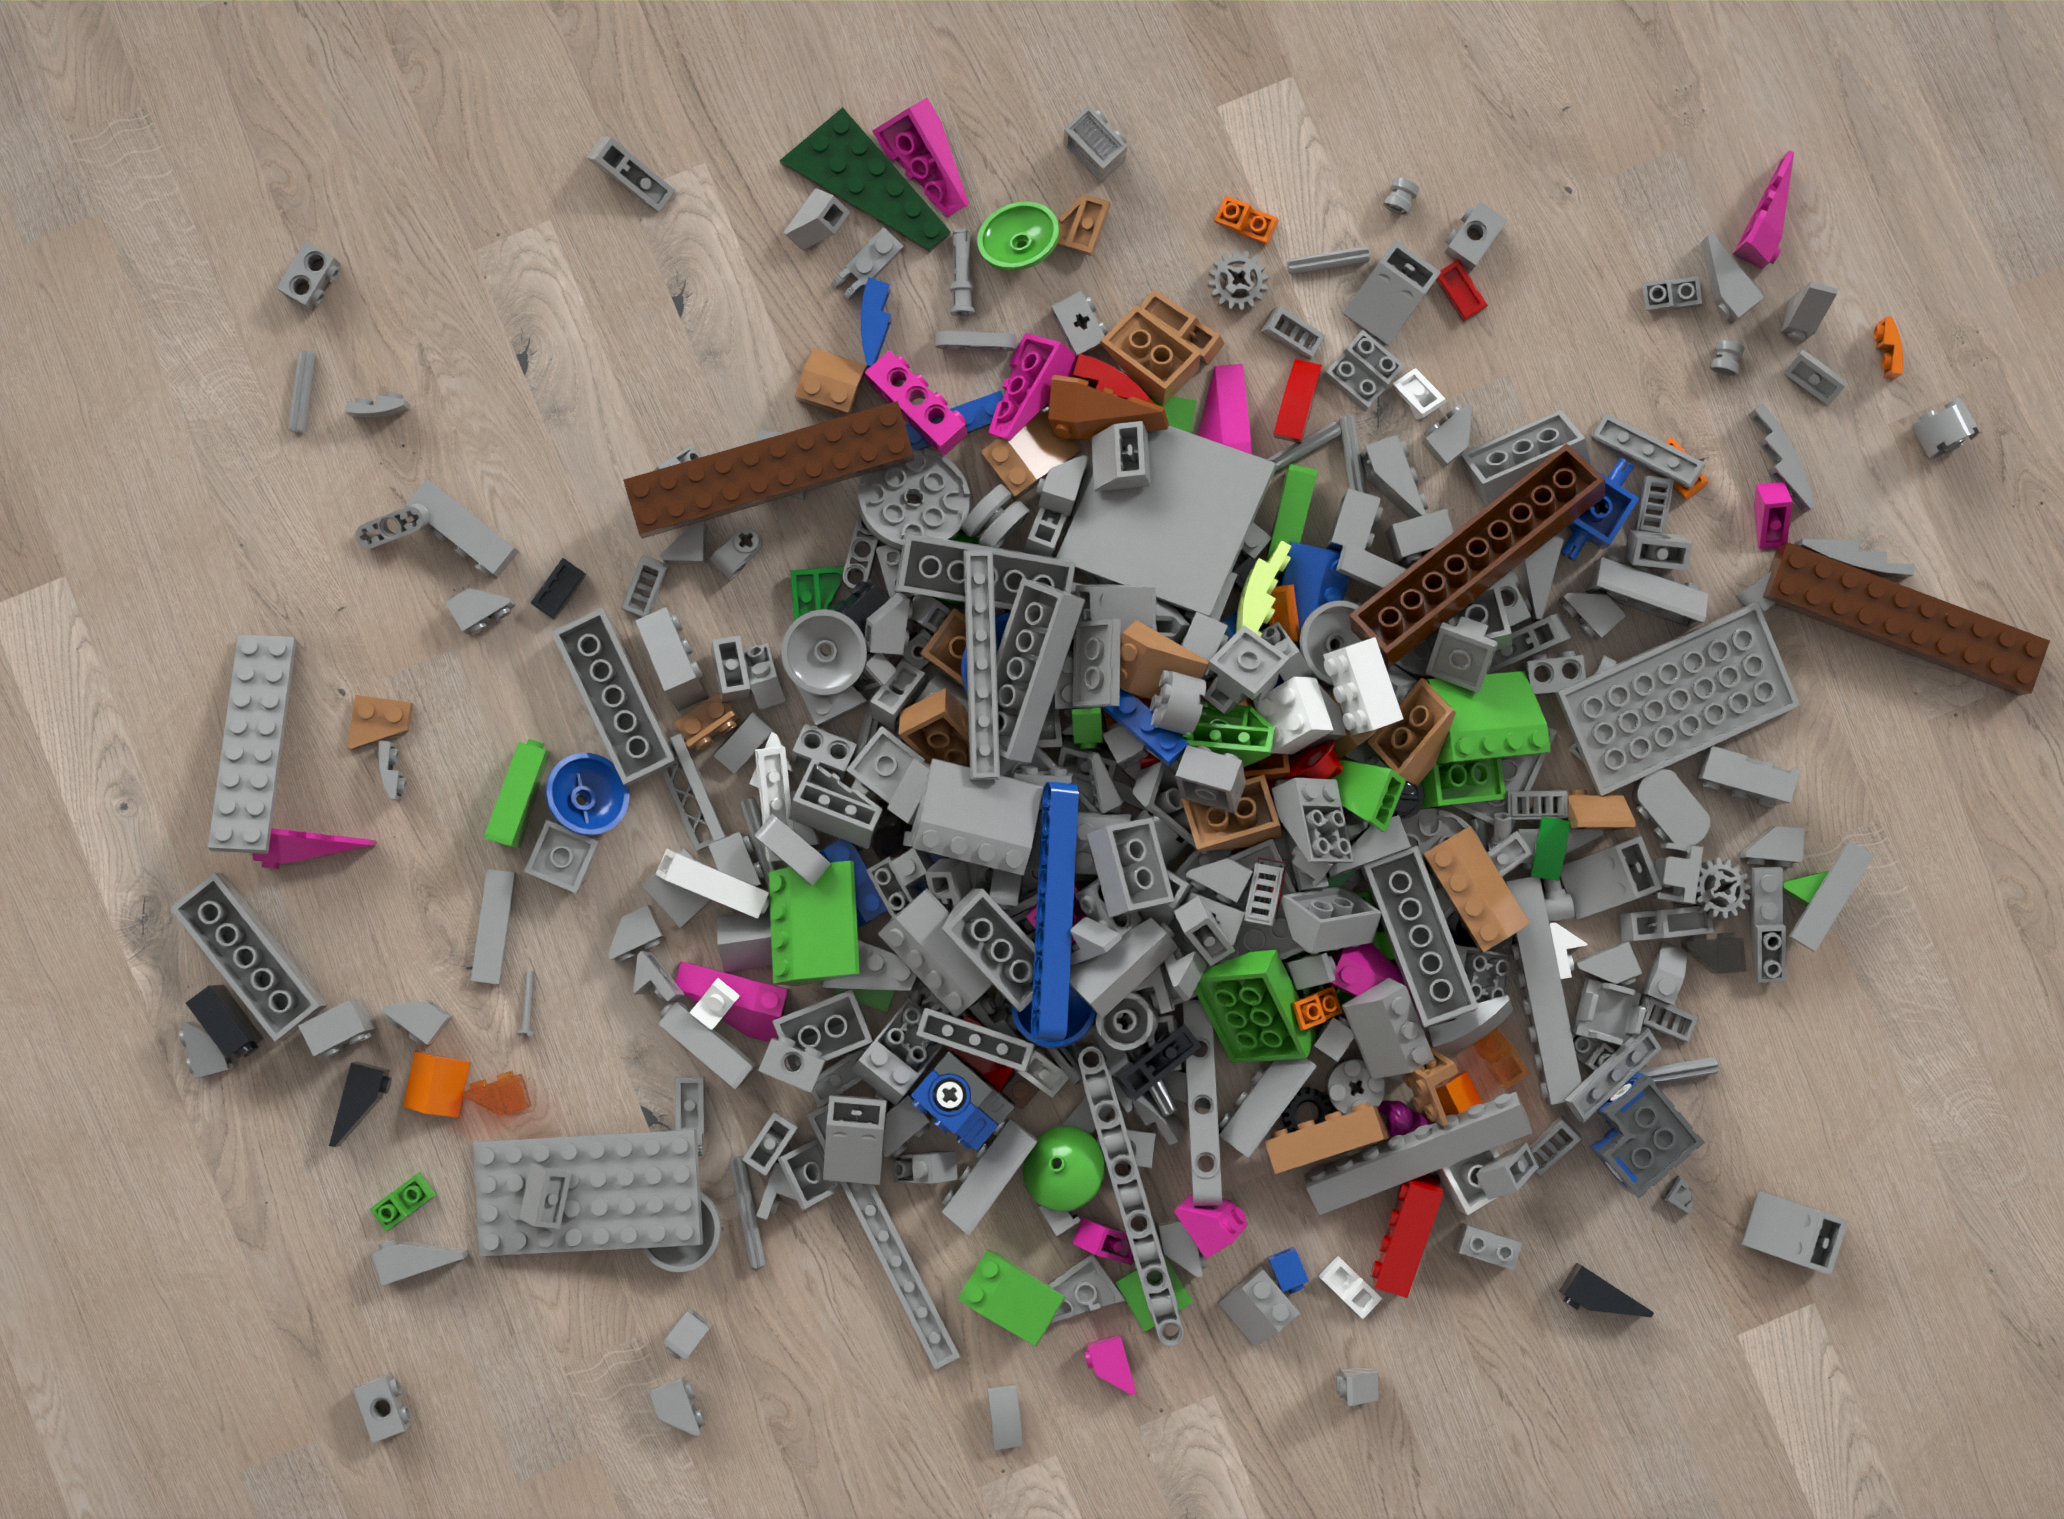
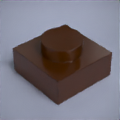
M1017 1072L1001 1092L1023 1110L1040 1089Z

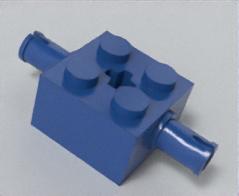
M1619 458L1608 477L1599 473L1605 479V496L1596 503L1601 506L1599 509L1601 513L1596 514L1594 512L1595 508L1592 506L1567 526L1571 529L1572 534L1560 551L1564 557L1573 548L1567 558L1575 561L1587 541L1592 542L1603 550L1610 546L1640 499L1622 487L1635 467L1632 463L1629 462L1622 471L1627 460Z

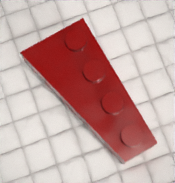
M1428 1173L1400 1185L1395 1208L1392 1209L1389 1217L1387 1235H1383L1379 1251H1381L1379 1261L1375 1260L1371 1269L1370 1277H1373L1376 1289L1408 1298L1443 1197L1439 1176Z

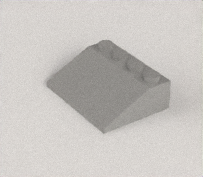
M932 758L909 838L913 849L1024 876L1032 849L1043 786L1001 775L1000 780L970 781V767Z

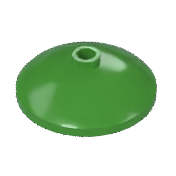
M1015 202L999 208L984 221L978 233L977 244L982 258L989 265L1005 271L1023 270L1037 265L1052 253L1059 240L1060 227L1055 214L1048 207L1036 202Z
M1070 1126L1056 1127L1040 1135L1023 1164V1179L1031 1197L1043 1207L1059 1212L1076 1210L1090 1202L1100 1190L1106 1173V1161L1099 1143L1084 1130ZM1058 1160H1061V1161H1062L1061 1167L1058 1168V1169H1055V1167H1054L1055 1163H1056Z

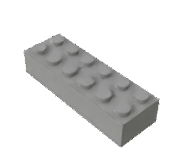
M906 532L904 534L895 587L897 591L965 602L963 552L993 550L995 607L1012 610L1022 578L1044 583L1071 593L1076 565L1073 561Z
M1024 578L1021 580L996 655L999 755L1010 760L1031 763L1085 599L1044 583Z
M600 608L552 631L551 633L623 785L629 787L679 763L608 611Z
M1418 846L1364 864L1361 868L1376 909L1382 912L1380 921L1422 1029L1476 1011L1479 1006Z
M213 873L170 907V910L274 1042L285 1040L299 1029V1025L310 1020L327 1006L326 1002L224 873Z

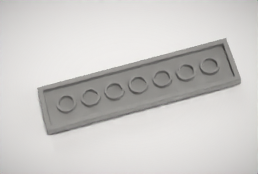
M238 635L208 844L210 851L268 854L297 642L294 637Z

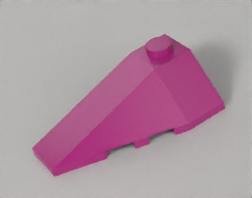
M928 98L916 103L872 130L886 155L893 162L896 160L906 170L905 175L910 180L915 179L924 188V194L947 217L969 205L942 122Z
M1790 150L1781 158L1733 252V255L1761 269L1769 263L1774 264L1781 251L1778 245L1782 239L1794 152Z
M1025 333L1012 355L1009 364L1013 367L1009 379L1004 381L1003 388L1006 391L1003 400L996 406L988 433L991 436L1010 441L1050 401L1053 375L1071 377L1074 373L1078 357L1062 342Z
M1243 364L1215 366L1197 436L1252 455Z
M272 828L268 854L252 853L253 861H262L261 867L279 869V864H293L376 846V840Z
M1373 943L1362 944L1358 947L1340 948L1335 950L1332 956L1336 966V972L1333 973L1335 981L1327 984L1354 998L1387 978L1405 985L1400 971Z
M683 961L680 962L675 982L685 994L684 996L698 1003L716 979L719 978L740 995L721 1020L750 1038L770 1042L772 1038H778L772 1021L783 1017L790 989Z

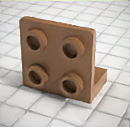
M717 692L678 719L674 724L687 741L685 742L687 747L693 751L697 749L701 752L714 743L712 738L720 733L724 736L737 727L735 722L740 720V718L728 702L721 703L720 694Z
M1430 1047L1434 1059L1411 1073L1402 1074L1406 1085L1412 1089L1414 1094L1412 1102L1419 1113L1423 1112L1432 1122L1436 1121L1444 1127L1449 1123L1434 1086L1448 1082L1450 1077L1459 1072L1453 1061Z

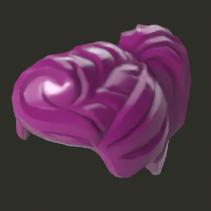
M1384 1100L1378 1106V1110L1388 1117L1386 1127L1391 1138L1411 1133L1422 1125H1429L1423 1115L1408 1108L1401 1101Z

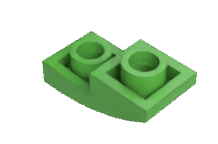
M419 1172L370 1208V1211L387 1232L437 1194Z

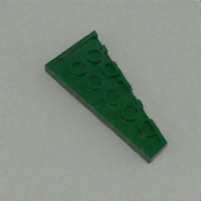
M843 107L779 160L780 164L793 169L801 174L802 177L820 185L829 193L861 212L867 213L878 222L889 226L903 237L929 252L951 235V231Z

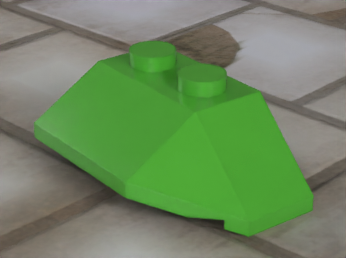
M1200 702L1203 708L1193 733L1190 732L1189 736L1178 733L1189 743V746H1204L1212 752L1221 755L1224 753L1233 754L1239 760H1242L1243 767H1246L1271 755L1275 727L1268 723L1251 706L1237 705L1230 712L1224 714L1211 703Z

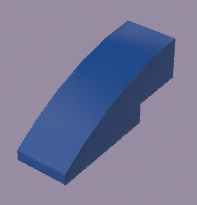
M870 277L867 280L861 308V338L868 369L878 361L892 321L891 314L883 312L891 291L890 284Z

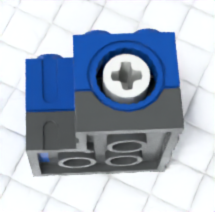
M951 1050L946 1053L911 1094L914 1098L912 1104L923 1114L929 1111L936 1117L934 1124L946 1134L949 1130L954 1134L957 1133L956 1140L968 1151L971 1147L977 1151L1014 1109V1103L1001 1092L996 1091L982 1075Z
M1637 1072L1597 1110V1113L1603 1116L1611 1129L1604 1134L1600 1141H1596L1590 1146L1622 1187L1638 1198L1642 1197L1647 1192L1646 1190L1651 1186H1655L1669 1174L1668 1172L1672 1168H1676L1689 1157L1693 1150L1698 1149L1705 1143L1692 1130V1126L1682 1114L1676 1111L1675 1106L1667 1096L1656 1087V1083L1652 1078L1640 1072Z

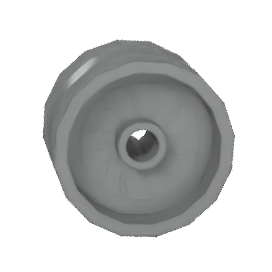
M1000 484L972 509L961 524V531L971 539L977 537L986 529L980 537L978 545L999 548L1023 523L1030 510L1021 501L1014 502L1005 509L1011 500L1012 493L1004 485Z

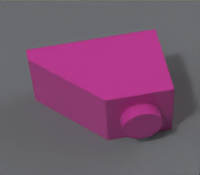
M1784 482L1756 484L1754 516L1759 549L1776 548L1788 542L1793 501Z
M1082 1217L1072 1244L1094 1255L1132 1265L1134 1257L1126 1232Z
M1120 1334L1087 1343L1089 1351L1084 1352L1088 1369L1094 1368L1095 1374L1128 1394H1137Z

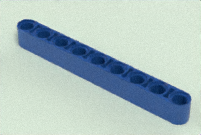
M1046 782L1042 795L1031 1035L1034 1040L1063 1041L1067 1033L1072 940L1070 930L1072 929L1079 799L1078 786L1073 783Z

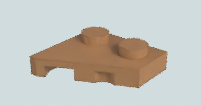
M1083 194L1070 210L1065 211L1058 218L1060 236L1057 246L1093 256L1111 206L1110 201Z
M355 695L347 748L354 750L360 746L408 732L413 703Z

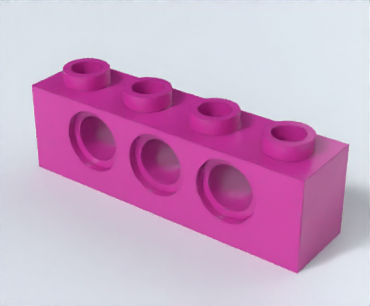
M888 351L865 371L868 384L888 404L898 401L902 417L944 457L968 435L965 418L956 410L952 412L946 406L948 403L940 393L936 392L933 394L927 388L929 386L927 381L918 373L914 375L909 370V364L902 356L898 355L896 357ZM898 380L906 381L905 384L900 387L893 386V384ZM918 398L925 400L920 405L912 404V402ZM935 417L944 418L939 424L931 423V420Z

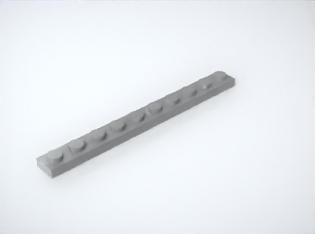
M828 1104L806 1115L824 1151ZM840 1182L934 1369L937 1370L960 1358L961 1355L875 1185Z

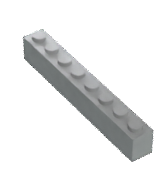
M1531 876L1504 881L1530 923L1514 934V943L1510 944V950L1513 960L1518 961L1519 971H1516V980L1518 987L1524 990L1525 999L1521 1000L1522 1009L1525 1016L1529 1015L1531 1027H1527V1034L1530 1043H1534L1536 1055H1533V1063L1536 1072L1540 1071L1542 1082L1538 1083L1539 1093L1542 1100L1546 1099L1547 1104L1564 1103V1100L1582 1082L1540 878Z
M1517 1092L1502 1094L1493 1101L1483 1105L1476 1104L1460 1114L1448 1115L1446 1118L1449 1124L1444 1127L1437 1122L1431 1125H1422L1406 1135L1394 1136L1383 1144L1366 1147L1360 1153L1352 1156H1343L1334 1163L1311 1169L1308 1173L1304 1174L1306 1189L1319 1216L1533 1133L1529 1118Z

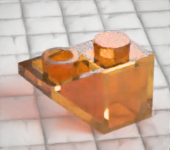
M1497 1028L1473 1044L1501 1088L1508 1089L1530 1075L1515 1049Z
M513 1070L496 1075L498 1081L487 1084L486 1079L469 1084L471 1090L463 1092L466 1099L499 1116L532 1106L523 1075L518 1074L514 1076Z

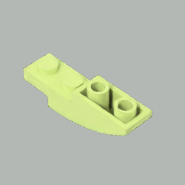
M1281 541L1274 549L1268 562L1259 558L1252 566L1239 600L1236 633L1245 625L1261 637L1262 633L1258 631L1262 623L1267 624L1274 614L1275 609L1271 608L1276 598L1270 595L1278 582L1274 577L1278 570L1284 571L1291 559L1287 555L1291 546L1284 541Z

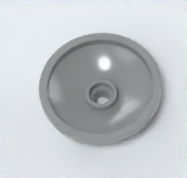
M1348 601L1325 603L1316 608L1307 617L1301 630L1300 651L1313 675L1329 685H1333L1331 676L1325 671L1323 654L1361 642L1359 637L1351 630L1349 615L1360 607L1355 603ZM1331 640H1333L1336 644V648L1334 650L1330 647Z
M820 609L800 616L791 624L782 642L781 655L784 668L795 684L810 693L831 695L849 688L860 677L866 664L867 645L862 631L852 619L834 610ZM824 645L831 647L832 652L830 655H825L822 652Z
M700 1192L703 1244L641 1248L647 1258L656 1266L671 1272H687L705 1264L715 1253L721 1238V1219L717 1208L704 1193Z

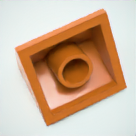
M414 1051L403 1107L424 1114L459 1118L471 1062Z
M1467 1071L1451 1078L1444 1084L1434 1086L1446 1116L1457 1115L1467 1111L1476 1104H1482ZM1425 1114L1429 1125L1436 1123V1121L1432 1122Z

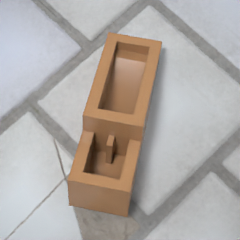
M1155 289L1152 290L1140 306V308L1200 351V361L1206 365L1210 364L1225 344L1221 335L1199 322L1195 315Z

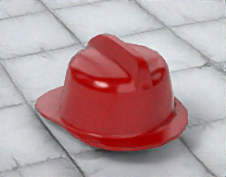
M1330 739L1289 760L1290 775L1283 778L1301 775L1304 778L1332 779L1339 775L1343 767L1333 749L1335 740Z

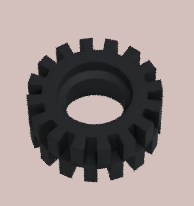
M1301 1088L1281 1114L1284 1125L1290 1132L1299 1130L1297 1125L1301 1124V1122L1297 1118V1109L1305 1102L1315 1104L1318 1109V1117L1314 1121L1315 1125L1325 1122L1324 1116L1333 1113L1334 1110L1330 1099L1317 1089Z

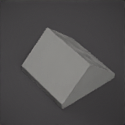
M767 909L764 914L760 913L758 919L745 913L717 917L718 948L724 972L772 966L770 909Z
M818 1138L777 1158L802 1210L843 1189L840 1181L823 1180L825 1151Z

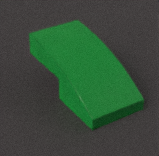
M1541 817L1535 841L1536 849L1530 869L1531 877L1559 881L1566 852L1570 821Z

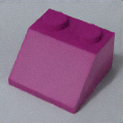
M1191 1192L1174 1210L1205 1259L1232 1244L1248 1225L1243 1210L1240 1207H1236L1232 1200L1222 1198V1205L1194 1207L1193 1192Z

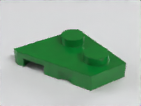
M844 566L790 570L794 621L814 610H830L843 578Z

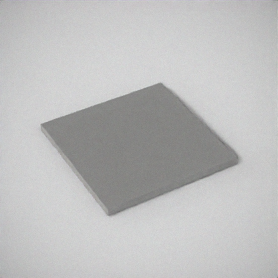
M1169 426L1167 430L1148 432L1151 486L1095 492L1094 476L1092 475L1056 558L1073 561L1076 563V570L1117 585L1155 587L1156 599L1193 613L1197 611L1212 618L1277 465L1269 460Z

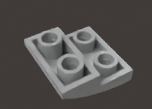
M1362 330L1323 376L1366 412L1405 365Z

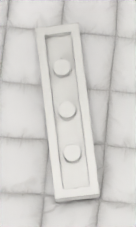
M776 746L756 749L755 756L763 824L773 814L794 831L793 820L789 819L791 798L785 747ZM765 846L766 858L769 862L781 860Z

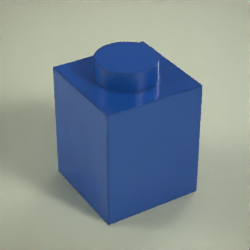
M1294 1247L1267 1257L1282 1292L1288 1290L1289 1294L1305 1288L1304 1283L1309 1282Z

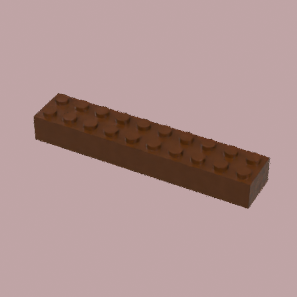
M896 401L627 478L623 481L639 535L643 539L914 461V454L899 403Z
M1566 443L1349 615L1351 630L1361 641L1375 637L1384 664L1390 668L1438 630L1443 622H1448L1605 496V479Z
M1788 542L1777 547L1769 570L1771 575L1763 594V598L1777 602L1775 605L2019 696L2032 693L2050 640Z

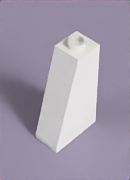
M666 849L656 872L657 876L757 919L760 913H765L769 905L770 899L767 898L769 892L669 849Z

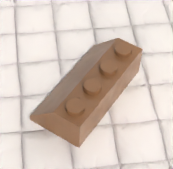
M1471 826L1421 855L1480 953L1494 947L1530 924Z
M1368 1102L1351 1107L1353 1113L1342 1116L1341 1111L1325 1115L1326 1121L1316 1125L1314 1120L1298 1124L1299 1130L1288 1133L1287 1128L1270 1133L1272 1139L1265 1141L1275 1174L1287 1172L1391 1138L1377 1105L1369 1107Z

